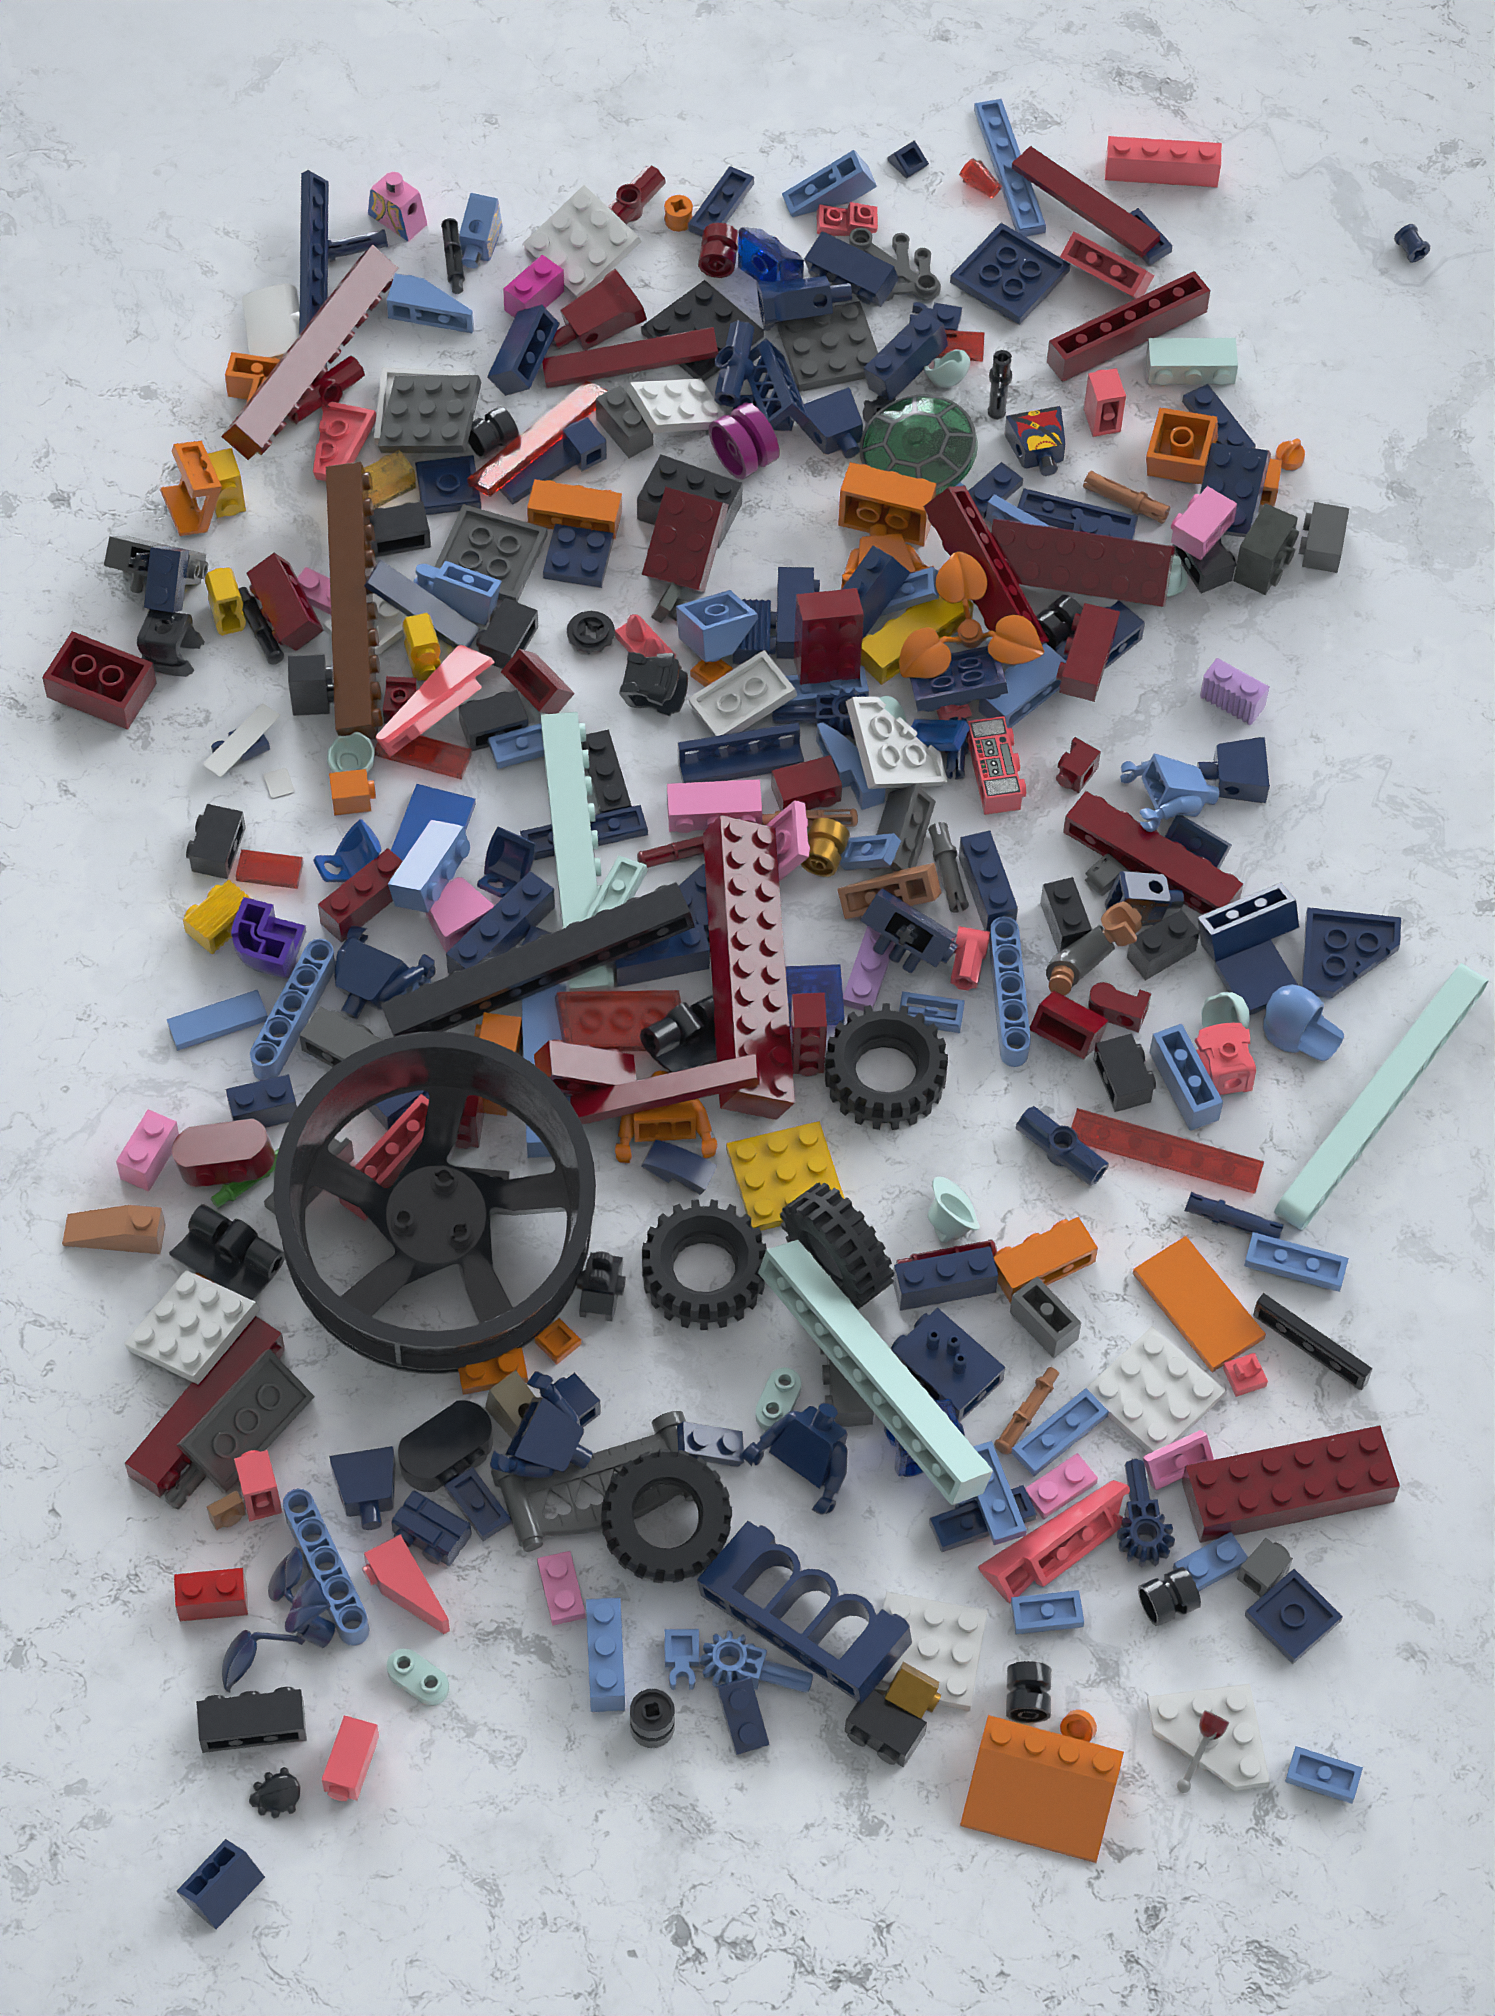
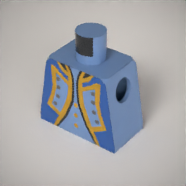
M470 193L459 233L463 255L461 262L466 267L477 268L480 260L489 261L492 258L503 227L498 198Z

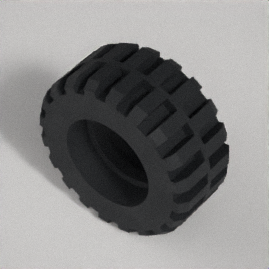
M659 1449V1452L654 1453L648 1451L640 1454L633 1461L629 1460L610 1481L601 1508L602 1534L606 1539L607 1548L611 1555L614 1554L618 1563L624 1569L627 1568L632 1571L634 1576L653 1580L654 1583L663 1584L666 1581L676 1583L700 1574L719 1555L731 1529L732 1506H730L729 1502L730 1495L727 1487H724L720 1481V1475L716 1470L712 1471L707 1466V1462L700 1457L696 1459L689 1456V1452L682 1450L672 1452L670 1449ZM669 1484L682 1488L693 1498L698 1509V1524L694 1534L689 1540L677 1547L660 1548L651 1545L642 1538L635 1526L634 1509L638 1499L648 1489L657 1485Z

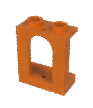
M202 440L173 444L171 452L182 476L179 485L161 487V494L179 536L208 532L222 486ZM206 496L203 508L200 510L196 497Z

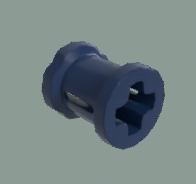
M1414 224L1402 227L1394 236L1395 243L1403 247L1410 262H1417L1430 252V244L1422 240L1418 234V228Z

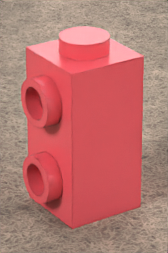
M344 1715L322 1777L324 1792H328L327 1795L338 1801H347L348 1798L358 1801L379 1739L377 1724Z

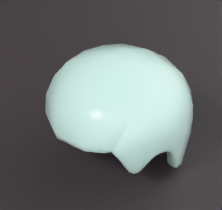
M955 349L944 355L941 359L935 358L933 360V369L924 366V373L936 386L948 388L959 384L964 379L970 367V358L964 350Z
M354 732L348 736H339L328 749L327 764L332 773L366 769L368 773L373 767L375 749L370 739L359 732Z
M1223 992L1208 997L1201 1011L1204 1028L1223 1023H1242L1246 1029L1249 1026V1008L1244 999L1233 992Z

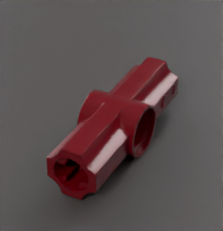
M646 166L630 184H624L618 188L616 198L608 208L626 225L629 222L638 220L643 214V207L666 184L665 177L654 166Z
M350 355L328 370L318 382L313 380L311 384L314 386V389L304 400L300 398L297 401L301 406L289 420L297 424L322 407V405L330 407L328 405L330 402L339 403L343 391L365 376L364 369L358 360Z

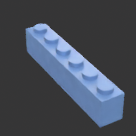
M566 984L555 985L522 999L523 1056L534 1065V1054L548 1040H562L561 1031H568L567 1012H561L560 1003H567ZM565 1096L570 1102V1096ZM526 1125L527 1158L551 1157L542 1141Z

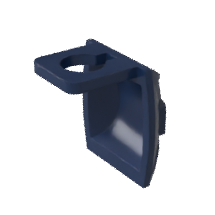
M498 826L487 849L484 866L485 876L478 880L477 887L503 898L531 871L536 843ZM501 882L504 888H496L489 883Z

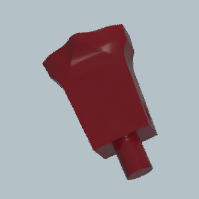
M613 269L605 275L600 283L560 310L565 325L556 331L552 342L559 350L576 339L581 348L586 351L617 333L646 321L647 317L637 296L619 272Z

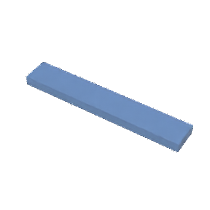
M1002 99L974 103V112L1015 230L1025 237L1046 233V224L1031 182L1012 170V162L1021 153Z

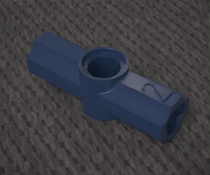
M735 321L730 324L726 346L716 356L715 365L720 369L714 401L720 406L734 407L739 404L743 382L751 375L754 369V364L749 359L755 327L749 322Z
M1035 1106L1029 1107L1016 1123V1129L1043 1149L1051 1163L1057 1166H1065L1089 1186L1096 1184L1108 1169L1109 1163L1078 1140L1077 1133L1072 1128L1060 1126ZM1062 1143L1067 1145L1068 1148H1059L1056 1144Z

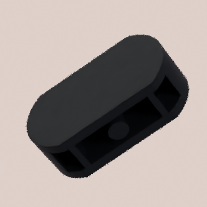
M458 1400L404 1436L398 1447L400 1470L404 1480L411 1487L419 1491L435 1492L442 1486L445 1487V1484L458 1477L468 1468L480 1466L487 1459V1455L490 1454L493 1446L492 1423L486 1410L474 1402Z

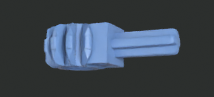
M730 1630L726 1633V1639H722L716 1633L713 1635V1644L706 1642L703 1645L705 1654L700 1656V1664L705 1666L702 1674L704 1678L713 1677L712 1685L714 1688L720 1685L721 1682L728 1683L748 1676L751 1677L753 1687L758 1690L760 1680L805 1693L809 1692L813 1681L812 1673L767 1661V1650L755 1647L754 1643L745 1645L746 1636L744 1634H741L736 1640L733 1639V1633ZM732 1656L738 1662L728 1666L721 1662V1658Z

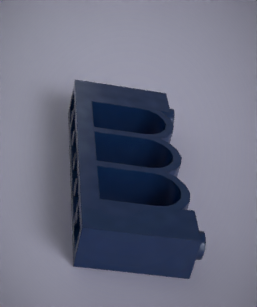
M747 1521L716 1559L711 1562L697 1579L700 1595L860 1704L865 1701L912 1644L910 1625L903 1617L898 1614L891 1615L883 1609L876 1615L873 1605L866 1598L857 1594H843L839 1596L836 1582L827 1572L819 1569H806L802 1571L798 1556L791 1548L776 1544L775 1536L768 1528L763 1525L757 1527L750 1521ZM782 1566L790 1569L793 1572L791 1577L764 1609L743 1596L755 1580L768 1568ZM811 1591L826 1593L830 1597L828 1603L802 1634L781 1621V1618L803 1594ZM858 1616L868 1622L865 1630L840 1660L818 1646L827 1633L842 1618Z

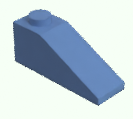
M852 150L783 192L782 196L790 215L796 217L817 211L819 204L833 207L852 202L876 188L877 185L869 166L855 150Z
M395 273L387 297L388 319L473 333L474 323L473 311L424 278Z

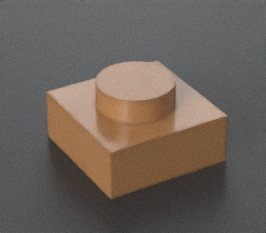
M237 1490L207 1506L209 1519L216 1531L222 1527L227 1528L235 1525L246 1514L243 1500Z

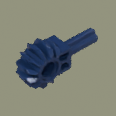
M841 688L840 695L838 696L831 693L830 695H817L816 705L781 706L772 712V720L775 724L799 722L816 723L817 725L823 722L844 737L850 735L854 740L855 736L850 716L844 715L848 713L846 701L852 697L867 696L865 693L858 695L855 688L850 693H846Z
M1132 1459L1124 1465L1127 1485L1130 1488V1501L1126 1503L1125 1518H1123L1121 1523L1123 1528L1117 1531L1116 1537L1121 1541L1119 1542L1118 1549L1120 1552H1128L1126 1557L1128 1562L1137 1558L1139 1559V1566L1142 1568L1145 1566L1146 1560H1149L1156 1567L1159 1564V1557L1167 1559L1170 1555L1169 1548L1174 1546L1175 1538L1171 1536L1173 1526L1172 1524H1163L1165 1516L1160 1514L1158 1499L1150 1500L1143 1460ZM1146 1534L1151 1536L1153 1540L1145 1542L1139 1539L1138 1536Z

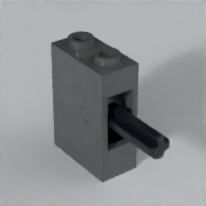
M127 535L109 536L104 566L133 573L130 591L140 594L144 578L148 574L151 547H178ZM189 550L185 585L201 584V580L205 579L208 572V562L205 561L207 554Z

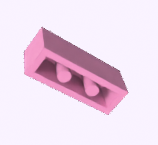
M760 779L667 784L669 832L689 833L696 830H706L720 815L762 825Z

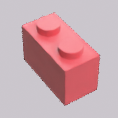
M1117 368L1102 369L1088 373L1084 412L1092 437L1121 432L1126 394Z
M251 1450L242 1454L241 1457L234 1458L249 1522L281 1514L282 1509L268 1450L261 1452Z

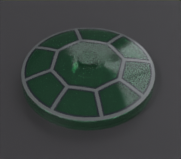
M929 394L907 396L886 405L869 421L860 441V459L862 464L936 483L935 496L948 487L956 486L965 478L975 462L978 450L977 434L968 413L952 400Z

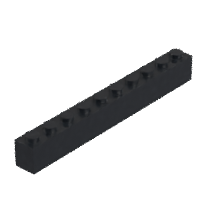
M677 882L670 885H662L653 892L641 897H633L624 904L612 909L602 910L588 919L570 923L566 928L541 935L535 941L522 946L512 947L506 953L493 958L483 959L477 965L465 970L454 971L448 977L433 983H425L407 994L394 996L389 1001L382 1003L381 1007L394 1037L419 1032H444L483 1016L484 1012L490 1013L695 928V925Z

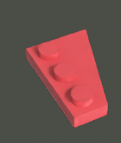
M330 402L328 404L330 407L322 405L323 416L319 424L320 438L319 443L316 445L313 467L315 479L326 481V466L353 463L356 460L376 422L377 415L375 410Z

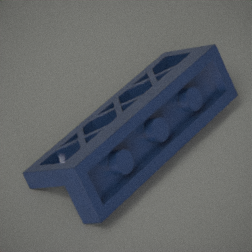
M765 338L750 351L749 359L752 362L760 357L757 366H754L751 375L747 378L758 408L767 418L772 428L788 416L800 427H803L810 421V418L784 355ZM767 373L764 381L759 382L762 374ZM769 389H774L770 398H766ZM776 406H782L781 409L772 415Z
M799 722L678 742V766L682 783L728 781L771 774L773 770L804 762L800 746ZM792 735L789 738L779 739L782 736ZM729 745L727 748L718 749L721 746ZM699 750L697 753L685 754V752Z

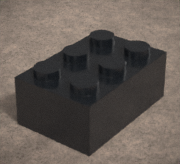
M660 454L637 497V520L655 526L665 487L723 502L729 506L717 548H720L742 506L743 483Z

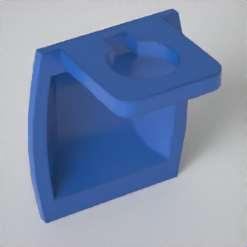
M359 819L346 833L334 855H317L313 862L325 882H346L379 856L381 845L372 829L362 819ZM329 863L336 868H341V871L337 875L332 874L325 868L324 864Z

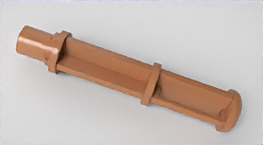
M854 808L806 810L807 828H810L812 822L818 818H829L837 822L851 821V824H843L845 827H855L858 823V813ZM778 810L774 814H762V825L768 824L782 811ZM850 811V814L824 815V812Z
M1048 1367L1043 1376L1035 1380L1036 1386L1026 1401L1013 1413V1418L999 1439L995 1440L994 1445L999 1452L1006 1455L1012 1453V1448L1026 1427L1030 1426L1032 1418L1048 1394L1053 1391V1383L1059 1376V1372L1056 1369Z

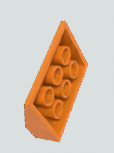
M988 1715L960 1826L1097 1863L1124 1751Z

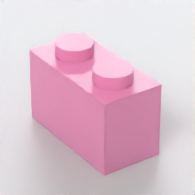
M1207 486L1200 495L1195 494L1185 513L1183 515L1179 513L1171 524V529L1173 530L1171 543L1197 559L1202 560L1233 524L1237 503Z
M149 1109L146 1111L116 1160L121 1180L150 1191L172 1154L173 1142L179 1135L177 1121Z

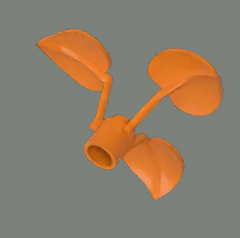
M955 552L940 568L936 577V589L939 596L946 602L958 603L962 601L966 620L961 622L958 627V637L944 636L939 639L936 631L929 627L914 631L903 644L899 658V668L903 678L928 679L943 674L951 662V651L947 645L943 644L945 642L956 643L957 645L962 643L967 648H976L983 641H986L987 638L993 637L988 644L989 654L996 661L1009 665L1031 662L1044 654V648L1032 623L1019 615L1006 616L998 621L996 632L988 631L983 633L981 625L971 618L968 600H979L984 596L987 589L985 572L972 556L963 552Z

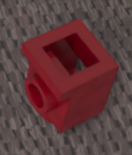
M386 676L383 704L384 724H387L418 690L417 678Z
M1074 737L1071 741L1070 753L1065 752L1058 762L1057 768L1060 769L1059 774L1056 776L1058 784L1066 789H1072L1080 793L1098 769L1101 751Z

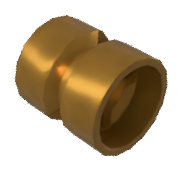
M818 818L812 822L807 835L810 846L809 857L800 865L814 875L830 877L838 869L842 859L840 854L845 851L850 838V832L840 822L829 818Z

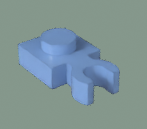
M664 1629L665 1667H675L669 1675L671 1690H676L677 1678L686 1677L689 1680V1690H693L696 1678L694 1671L690 1667L699 1666V1629Z

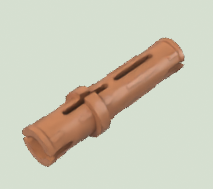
M1092 470L1089 471L1084 480L1087 483L1083 484V488L1132 509V513L1136 515L1141 513L1161 524L1166 521L1169 515L1170 506L1153 500L1143 491L1140 493Z

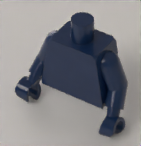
M351 926L348 930L346 941L337 952L334 972L335 986L348 996L341 1012L351 1018L358 1019L365 1004L377 1010H382V1003L389 1001L394 996L401 995L408 987L421 980L423 975L428 979L432 978L436 973L435 961L428 955L423 954L419 959L418 966L409 968L401 959L365 944L369 935L363 933L368 928Z
M535 1371L528 1380L527 1385L539 1389L541 1397L532 1398L505 1455L499 1454L495 1450L493 1451L490 1468L521 1477L546 1479L551 1477L554 1472H564L569 1463L584 1469L590 1462L593 1452L579 1444L584 1434V1428L578 1424L579 1418L577 1413L552 1384L553 1378L551 1376Z
M822 1403L818 1409L814 1406H809L802 1412L790 1411L776 1421L759 1437L761 1440L757 1444L752 1442L744 1450L743 1458L751 1466L753 1463L758 1465L764 1456V1451L770 1447V1454L817 1488L825 1487L823 1496L812 1508V1511L823 1515L834 1510L836 1501L833 1500L835 1493H839L847 1474L848 1449L845 1444L848 1433L846 1429L835 1422L838 1411L833 1405Z

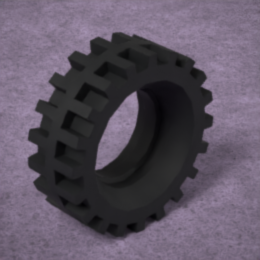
M883 1003L881 1011H873L871 1005L864 1006L862 1016L858 1017L853 1011L848 1014L847 1024L843 1025L840 1022L837 1024L834 1037H829L827 1043L825 1085L830 1088L831 1101L833 1103L840 1102V1112L844 1116L852 1112L855 1114V1123L862 1125L866 1119L873 1121V1129L880 1130L881 1123H890L891 1129L897 1130L899 1129L900 1121L907 1120L910 1126L917 1123V1116L920 1113L927 1117L932 1111V1104L940 1102L942 1090L945 1089L948 1054H945L946 1043L944 1038L938 1039V1028L934 1023L928 1027L924 1024L925 1015L919 1012L915 1017L908 1015L909 1007L901 1005L899 1012L891 1011L890 1003ZM881 1047L897 1049L907 1054L913 1061L916 1069L915 1077L902 1090L893 1092L875 1091L864 1085L858 1078L856 1064L860 1057L869 1050Z
M816 1183L782 1209L783 1212L780 1213V1218L784 1222L781 1223V1227L788 1234L785 1237L787 1242L799 1240L857 1310L893 1284L894 1280L892 1277L895 1275L894 1271L889 1267L892 1261L884 1253L886 1247L883 1242L878 1241L875 1236V1229L873 1226L869 1227L866 1223L864 1214L861 1211L857 1212L853 1208L852 1201L849 1198H842L839 1190L836 1188L831 1190L826 1183L822 1185Z
M699 1199L691 1200V1208L683 1210L679 1203L673 1206V1214L667 1217L662 1213L658 1217V1226L656 1228L650 1226L647 1231L646 1243L643 1242L642 1246L644 1290L646 1294L650 1293L653 1307L655 1309L662 1307L664 1309V1318L669 1321L674 1316L680 1318L681 1327L689 1328L690 1322L700 1323V1330H708V1323L717 1322L719 1328L727 1327V1319L733 1316L737 1322L743 1319L744 1310L747 1307L753 1310L757 1305L758 1294L762 1295L765 1289V1281L758 1273L767 1250L766 1243H762L760 1228L753 1229L751 1217L748 1214L742 1217L736 1215V1206L729 1204L726 1210L718 1208V1200L713 1199L710 1200V1206H700ZM698 1243L714 1244L724 1248L731 1255L735 1264V1272L730 1282L723 1288L711 1292L694 1291L683 1286L677 1280L674 1272V1262L678 1254L686 1247Z

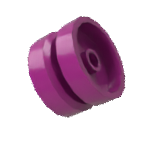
M744 403L731 412V416L723 415L712 421L709 425V437L714 451L722 465L736 479L743 480L754 474L758 467H766L775 462L780 456L778 440L772 426L764 414L751 403Z

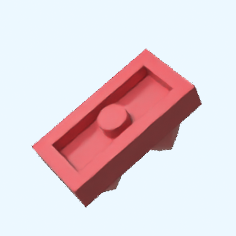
M637 614L630 615L627 623L615 630V638L628 652L640 653L645 657H657V654L674 653Z

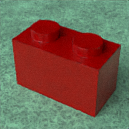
M243 1568L174 1574L175 1607L180 1622L248 1615L247 1583Z

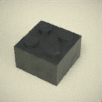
M1265 503L1240 545L1233 581L1264 595L1267 594L1271 585L1276 587L1283 573L1282 566L1290 564L1296 550L1293 546L1299 535V531L1296 530L1298 517Z

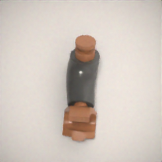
M1119 902L1111 906L1101 917L1103 927L1098 925L1086 935L1054 955L1046 968L1049 990L1051 992L1056 991L1064 996L1069 994L1071 988L1115 950L1113 942L1118 947L1136 942L1137 936L1135 934L1142 928L1140 921L1142 916L1137 909L1132 908L1126 902Z

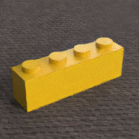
M939 596L938 599L907 608L905 613L896 619L893 618L887 621L883 628L874 635L870 634L862 639L861 666H864V669L883 685L900 673L899 658L901 649L911 633L920 628L929 627L936 631L940 639L944 636L951 637L958 632L959 625L966 620L962 601L948 603ZM968 600L971 618H973L974 604Z

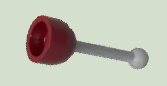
M1204 1710L1199 1722V1730L1203 1735V1739L1184 1778L1177 1783V1789L1181 1793H1186L1190 1790V1780L1209 1740L1220 1738L1226 1732L1230 1723Z

